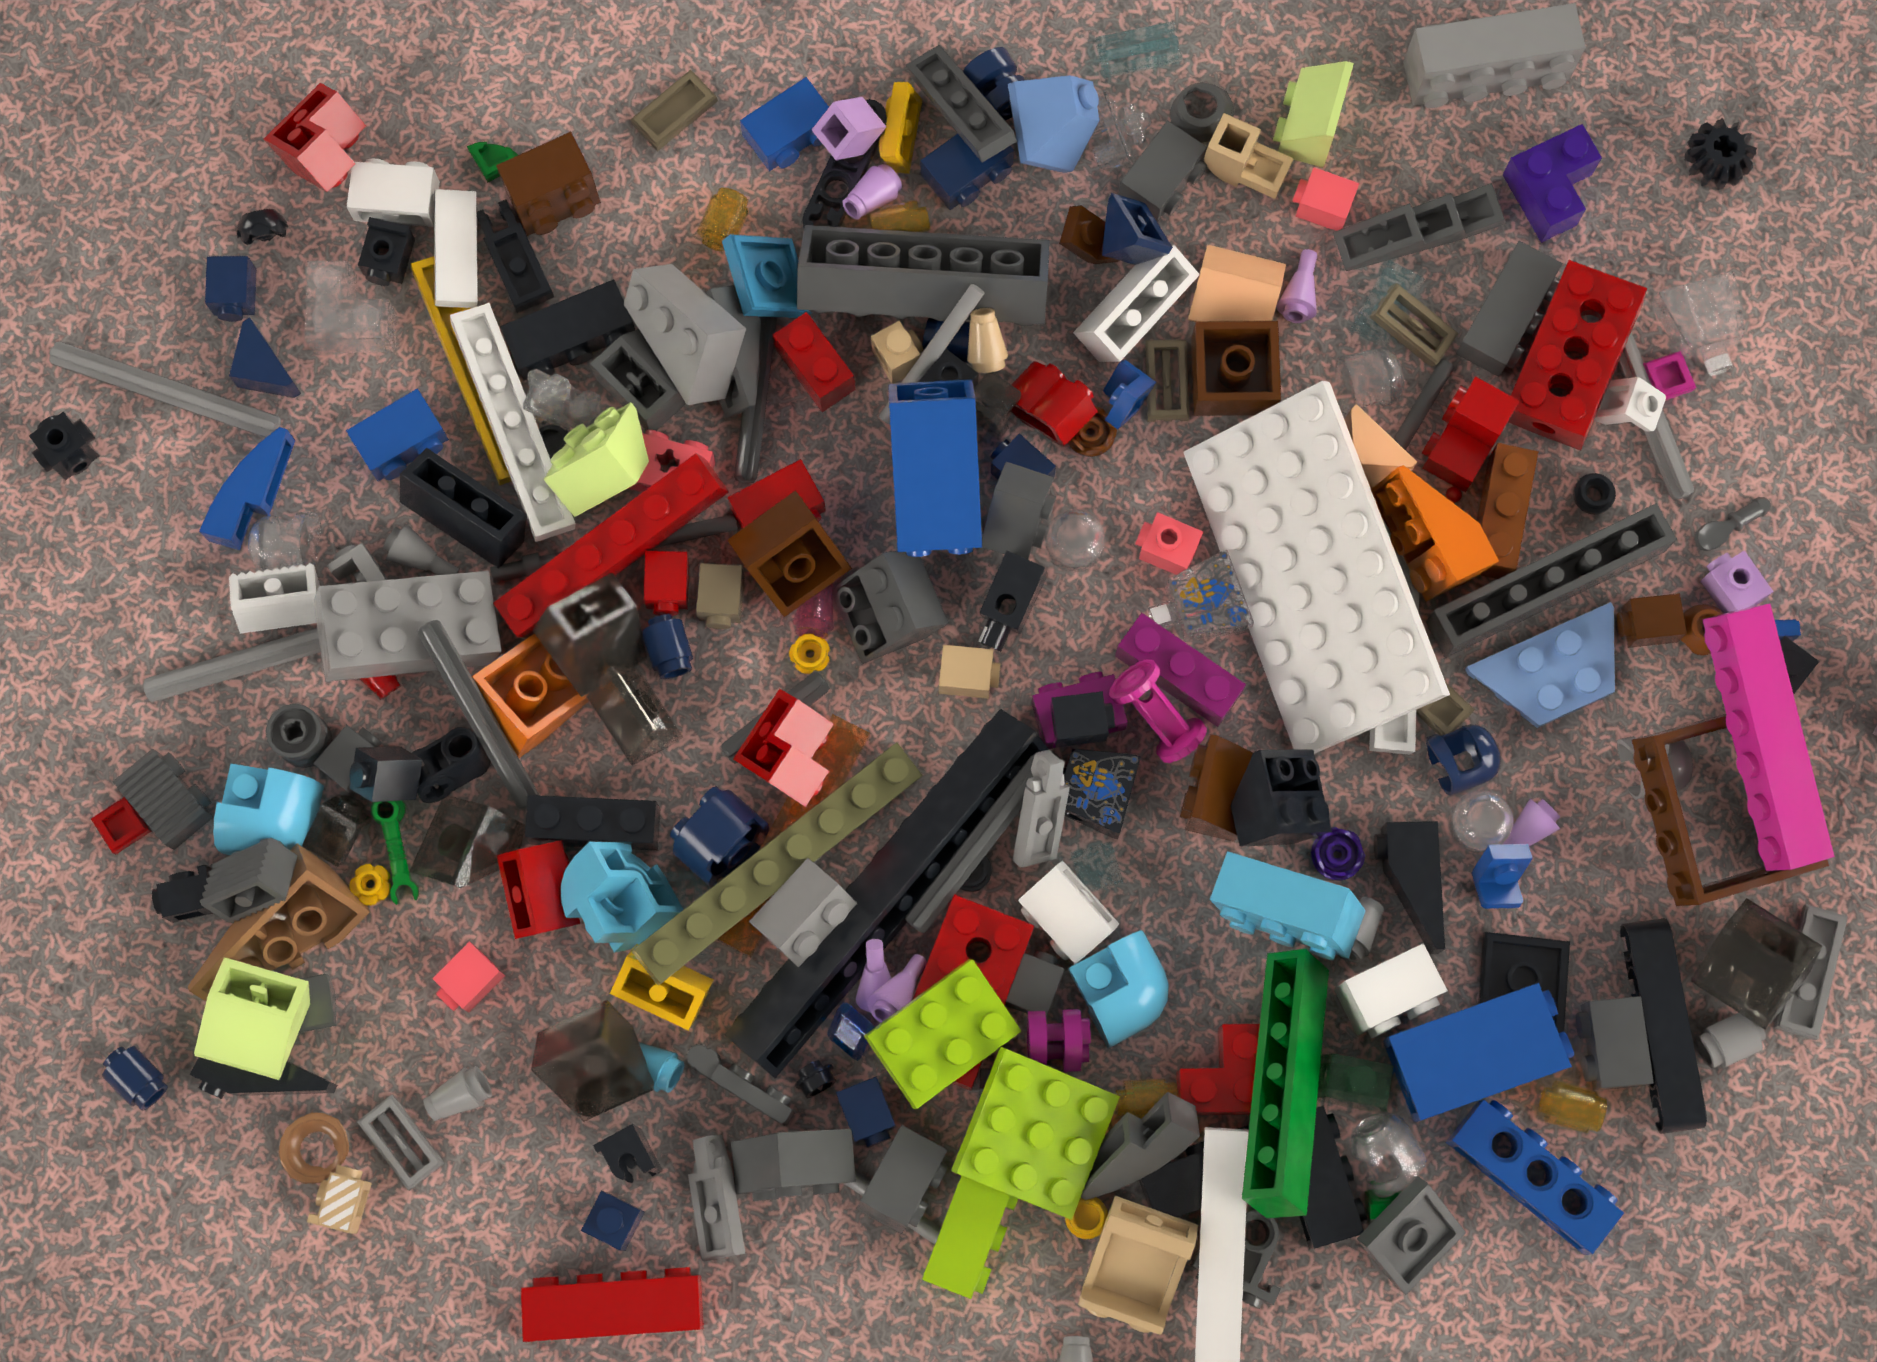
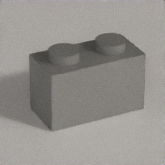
M807 858L749 922L799 967L817 950L821 942L833 929L845 920L848 913L857 903L835 880Z

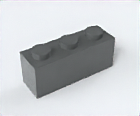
M1518 241L1456 354L1498 377L1505 366L1514 369L1525 347L1518 343L1524 332L1532 336L1544 314L1537 311L1543 299L1551 302L1560 281L1555 276L1563 263Z

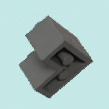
M851 1129L780 1132L731 1142L736 1194L752 1193L753 1201H768L783 1197L801 1196L802 1188L813 1187V1195L840 1193L839 1184L856 1182Z

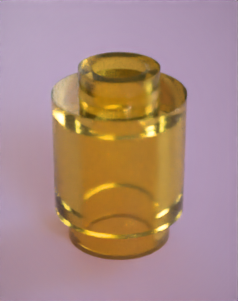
M722 187L718 189L717 194L711 196L697 230L698 235L703 238L702 243L706 247L723 252L722 240L730 234L740 235L749 213L747 209L749 200L743 194L733 189Z
M917 200L878 207L879 211L869 213L872 229L910 232L931 230L926 206L918 207Z
M1165 1078L1123 1081V1089L1115 1090V1094L1120 1096L1116 1106L1117 1116H1124L1128 1112L1142 1119L1167 1092L1178 1097L1176 1082L1166 1083Z
M1555 1080L1551 1088L1544 1087L1538 1110L1545 1113L1544 1121L1546 1123L1582 1133H1588L1589 1130L1599 1132L1606 1115L1607 1099L1599 1097L1597 1091Z

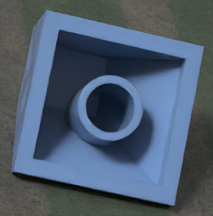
M1069 75L1009 83L1008 90L1020 163L1062 173L1072 172L1100 121L1097 108L1099 98L1093 81Z

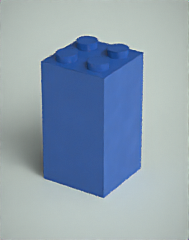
M972 379L888 384L898 552H906V555L911 557H923L930 555L931 550L948 549V552L951 554L961 555L973 552V548H982L976 402Z
M1537 983L1384 1039L1383 1044L1413 1123L1572 1067L1569 1058L1574 1056V1051L1565 1031L1558 1033L1552 1018L1558 1012L1550 991H1542L1540 984Z

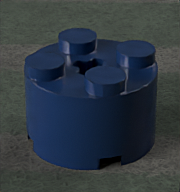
M717 786L712 787L704 794L699 803L701 807L690 819L688 817L682 818L670 832V837L675 841L673 854L710 887L717 883L716 880L721 877L724 878L760 849V846L755 842L760 832L765 837H767L769 832V824L731 790L722 791Z

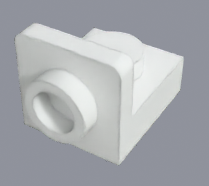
M1639 377L1611 380L1594 420L1605 425L1632 422L1646 432L1654 431L1666 396Z

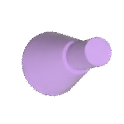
M1305 249L1301 252L1298 269L1276 305L1278 312L1286 320L1293 323H1303L1314 318L1317 313L1313 275L1317 253L1313 250Z
M1529 799L1509 831L1508 838L1502 844H1528L1531 846L1560 830L1559 826L1555 823L1560 818L1559 814L1543 799L1538 803Z
M871 939L866 942L867 963L865 964L856 995L857 1005L870 1013L871 1010L867 1002L868 997L892 979L884 962L883 942L879 939Z
M914 954L902 972H899L868 997V1006L877 1021L882 1023L911 1002L916 981L927 964L923 956Z

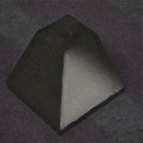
M447 796L441 800L409 872L461 889L500 870L496 855L521 848L525 824L490 806Z

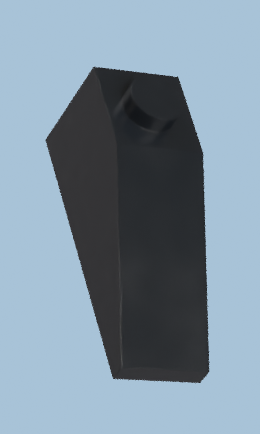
M1438 821L1386 822L1381 828V834H1375L1374 836L1375 859L1382 860L1383 872L1429 953L1439 954L1445 950Z
M198 1057L190 1073L191 1076L202 1080L198 1087L199 1089L220 1099L223 1098L225 1092L236 1096L334 1093L338 1086L288 1061L280 1080Z

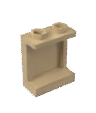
M1114 1196L1082 1286L1078 1305L1086 1308L1097 1317H1111L1128 1323L1139 1332H1153L1161 1335L1187 1259L1190 1260L1193 1253L1199 1225Z

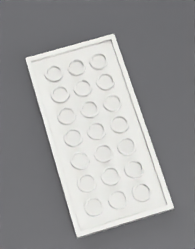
M1321 381L1183 452L1221 553L1226 552L1228 554V558L1223 559L1225 566L1231 565L1230 570L1234 572L1232 576L1229 575L1232 585H1234L1235 591H1241V595H1237L1238 601L1243 600L1244 604L1240 606L1246 608L1249 612V615H1244L1293 749H1313L1315 754L1450 695L1330 382Z

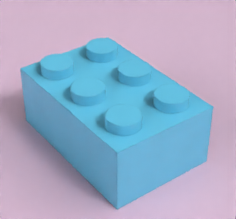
M1228 851L1210 897L1211 902L1221 911L1219 915L1230 921L1229 926L1250 935L1254 934L1255 929L1269 933L1270 940L1287 947H1294L1295 942L1310 946L1309 952L1328 960H1334L1335 955L1349 959L1366 911L1349 888Z

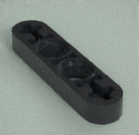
M865 100L886 125L887 117L883 105L876 100ZM885 129L858 163H848L844 159L835 160L832 155L830 156L803 214V230L805 225L814 226V223L811 221L812 219L819 220L824 212V204L830 207L827 214L828 225L830 227H841L847 214L843 207V200L865 175ZM832 181L844 182L848 186V192L845 196L832 198L825 192L827 185Z

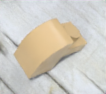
M1223 113L1205 153L1204 162L1207 164L1208 169L1216 177L1228 184L1237 187L1240 183L1276 199L1294 158L1258 143L1257 140L1261 129Z

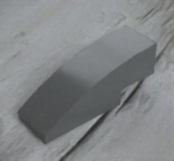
M1167 1092L1142 1119L1127 1112L1104 1136L1081 1198L1088 1200L1132 1184L1160 1169L1180 1155L1200 1137L1196 1106Z

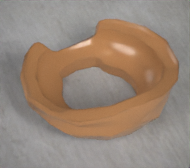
M311 1112L295 1120L286 1128L279 1146V1157L282 1167L290 1178L303 1184H315L326 1180L330 1176V1172L334 1173L336 1171L337 1165H342L349 1152V1142L345 1128L339 1119L325 1113ZM323 1132L329 1135L333 1140L335 1149L338 1151L334 1162L325 1169L307 1164L301 1156V1143L311 1133Z

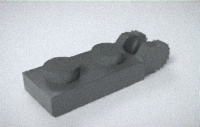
M696 1044L691 1046V1049H688L689 1052L686 1054V1060L689 1061L688 1064L692 1068H695V1071H698L701 1075L779 1124L788 1126L795 1114L791 1108L787 1107L791 1101L789 1097L771 1086L764 1092L752 1085L751 1082L755 1076L735 1063L728 1070L722 1066L720 1055L713 1049L707 1048L706 1045Z

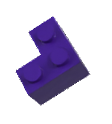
M1583 124L1511 157L1502 174L1541 243L1577 226L1586 211L1573 184L1592 176L1602 157Z

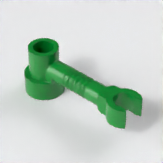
M386 801L390 802L394 807V813L390 818L384 817L380 812V806L383 802H372L371 815L378 824L382 825L384 839L386 840L385 844H387L386 848H388L387 852L393 886L390 890L391 899L397 905L399 903L397 896L399 886L408 885L413 891L414 900H417L419 897V887L411 879L399 822L402 821L406 813L405 801Z

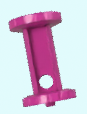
M1146 659L1135 663L1122 672L1110 687L1109 696L1118 705L1131 702L1161 739L1157 745L1156 754L1164 763L1176 762L1197 748L1198 744L1206 736L1207 727L1199 718L1184 720L1155 683L1160 675L1159 666L1154 660ZM1150 689V697L1146 700H1140L1139 697Z

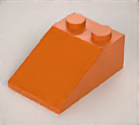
M564 613L474 674L472 678L518 758H521L544 741L617 678L619 673Z

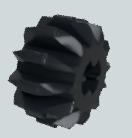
M1723 118L1717 120L1714 126L1708 122L1702 124L1698 129V133L1692 134L1687 142V146L1690 149L1686 151L1684 161L1694 163L1689 169V176L1697 175L1701 172L1704 175L1701 179V186L1707 185L1711 179H1714L1717 190L1723 189L1727 182L1732 186L1739 184L1743 179V175H1748L1754 166L1752 159L1756 155L1757 148L1748 145L1752 139V133L1740 134L1738 132L1740 129L1739 122L1734 123L1731 128H1728Z

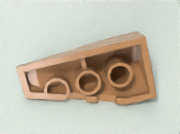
M297 843L290 850L297 855L298 859L286 901H281L280 904L275 903L274 906H269L268 909L263 908V911H257V914L246 915V918H240V921L235 920L188 985V990L204 1001H207L209 991L224 957L270 971L289 963L293 970L305 963L301 955L302 953L321 942H324L327 949L340 943L370 913L367 905L362 904L358 900L359 898L350 891L349 886L329 864Z

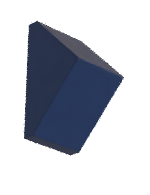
M1111 193L1107 204L1102 256L1137 265L1168 255L1173 247L1146 203Z
M250 317L244 320L229 377L238 388L292 398L300 395L301 392Z

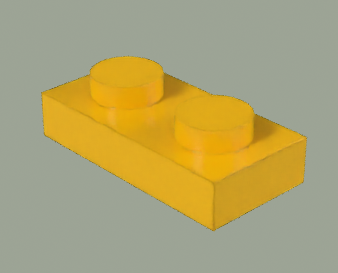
M894 82L892 95L886 102L887 122L885 133L881 135L879 140L880 157L895 172L910 174L923 101L909 82Z

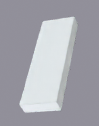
M435 189V306L477 307L476 191Z

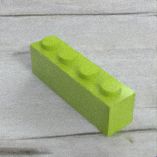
M961 1176L922 1280L969 1299H972L974 1291L983 1294L992 1270L984 1266L990 1249L999 1252L1007 1227L1000 1225L1005 1208L1014 1211L1018 1198Z

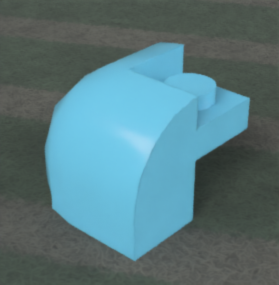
M230 764L222 803L217 802L214 816L213 836L217 850L223 854L231 855L233 852L242 851L258 844L262 839L266 838L280 841L289 850L297 843L303 847L309 842L315 829L324 785L315 779L269 767L267 770Z
M589 842L573 857L565 869L561 883V904L566 918L583 919L586 931L595 943H609L613 952L632 949L636 944L643 942L683 910L659 866L656 864L650 868L639 857L631 853V845L620 842Z
M1143 930L1132 933L1108 945L1107 948L1068 969L1089 1007L1088 1013L1108 1049L1150 1026L1160 1017L1168 1002L1169 983L1165 970Z

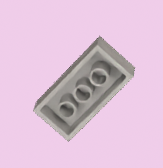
M1572 3L1415 28L1403 64L1412 105L1424 104L1426 108H1437L1445 105L1449 100L1464 98L1466 102H1475L1484 99L1489 93L1503 91L1504 95L1513 96L1526 91L1527 87L1542 85L1543 89L1546 90L1559 88L1570 80L1586 46L1576 4Z
M489 571L319 586L314 598V608L325 682L438 670L418 635V629L433 620L441 622L466 667L489 665L495 661L501 653Z

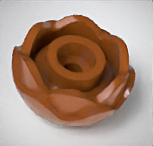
M1096 407L1098 412L1068 442L1071 449L1082 456L1095 457L1102 455L1114 443L1117 429L1105 421L1108 414L1100 407ZM1093 430L1094 434L1092 436H1089L1087 434V431Z
M1710 604L1695 605L1683 613L1687 634L1681 641L1694 654L1704 656L1711 654L1705 643L1702 619L1725 613L1718 607Z

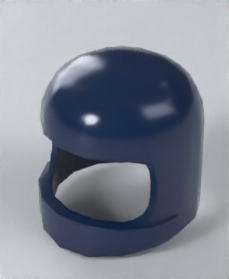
M1469 724L1446 735L1434 734L1426 737L1427 751L1431 764L1434 765L1440 762L1448 774L1446 777L1439 778L1438 781L1441 788L1449 796L1490 781L1497 775L1500 769L1501 757L1496 741L1489 731L1479 725ZM1467 751L1473 759L1474 767L1459 771L1453 756Z

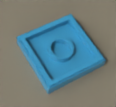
M730 234L722 240L744 316L798 318L805 312L809 315L813 313L809 310L797 309L799 260L792 238Z

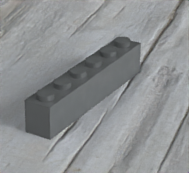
M1655 503L1435 609L1427 619L1426 624L1443 656L1447 658L1665 553L1677 538L1658 504Z

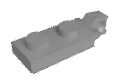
M1050 750L1035 753L1031 766L1033 777L1028 778L1026 782L1027 787H1025L1012 860L1021 868L1057 859L1070 787L1065 784L1063 774L1064 761L1060 760Z
M712 1135L694 1139L692 1141L696 1163H694L693 1173L688 1174L701 1260L705 1262L745 1254L732 1167L730 1166L731 1162L727 1155L723 1136Z

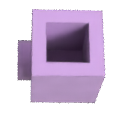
M863 97L833 102L812 128V131L833 158L840 160L864 155L884 131L886 125Z
M1745 550L1733 558L1727 552L1709 563L1706 567L1710 572L1700 581L1716 605L1724 613L1756 606L1773 593V590Z

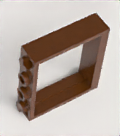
M1726 714L1631 740L1634 748V763L1640 771L1645 789V805L1652 815L1657 834L1656 846L1663 857L1668 875L1667 887L1674 898L1676 906L1701 905L1829 866L1828 859L1792 870L1766 871L1765 867H1761L1702 885L1665 745L1727 728Z

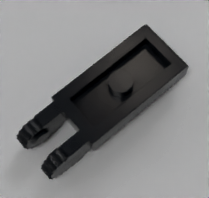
M505 199L498 202L499 212L503 220L508 224L507 228L494 233L489 216L483 209L477 211L476 216L485 235L483 240L516 312L520 313L554 298V295L521 222L517 223Z

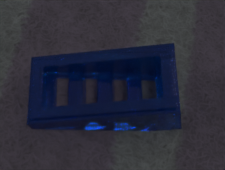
M843 1002L836 1011L827 1036L851 1058L859 1061L871 1048L864 1035L876 1026L850 1004Z

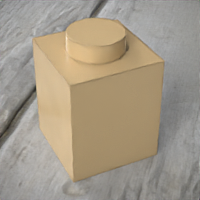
M943 645L939 694L989 699L990 687L998 688L1001 663L993 662V650Z

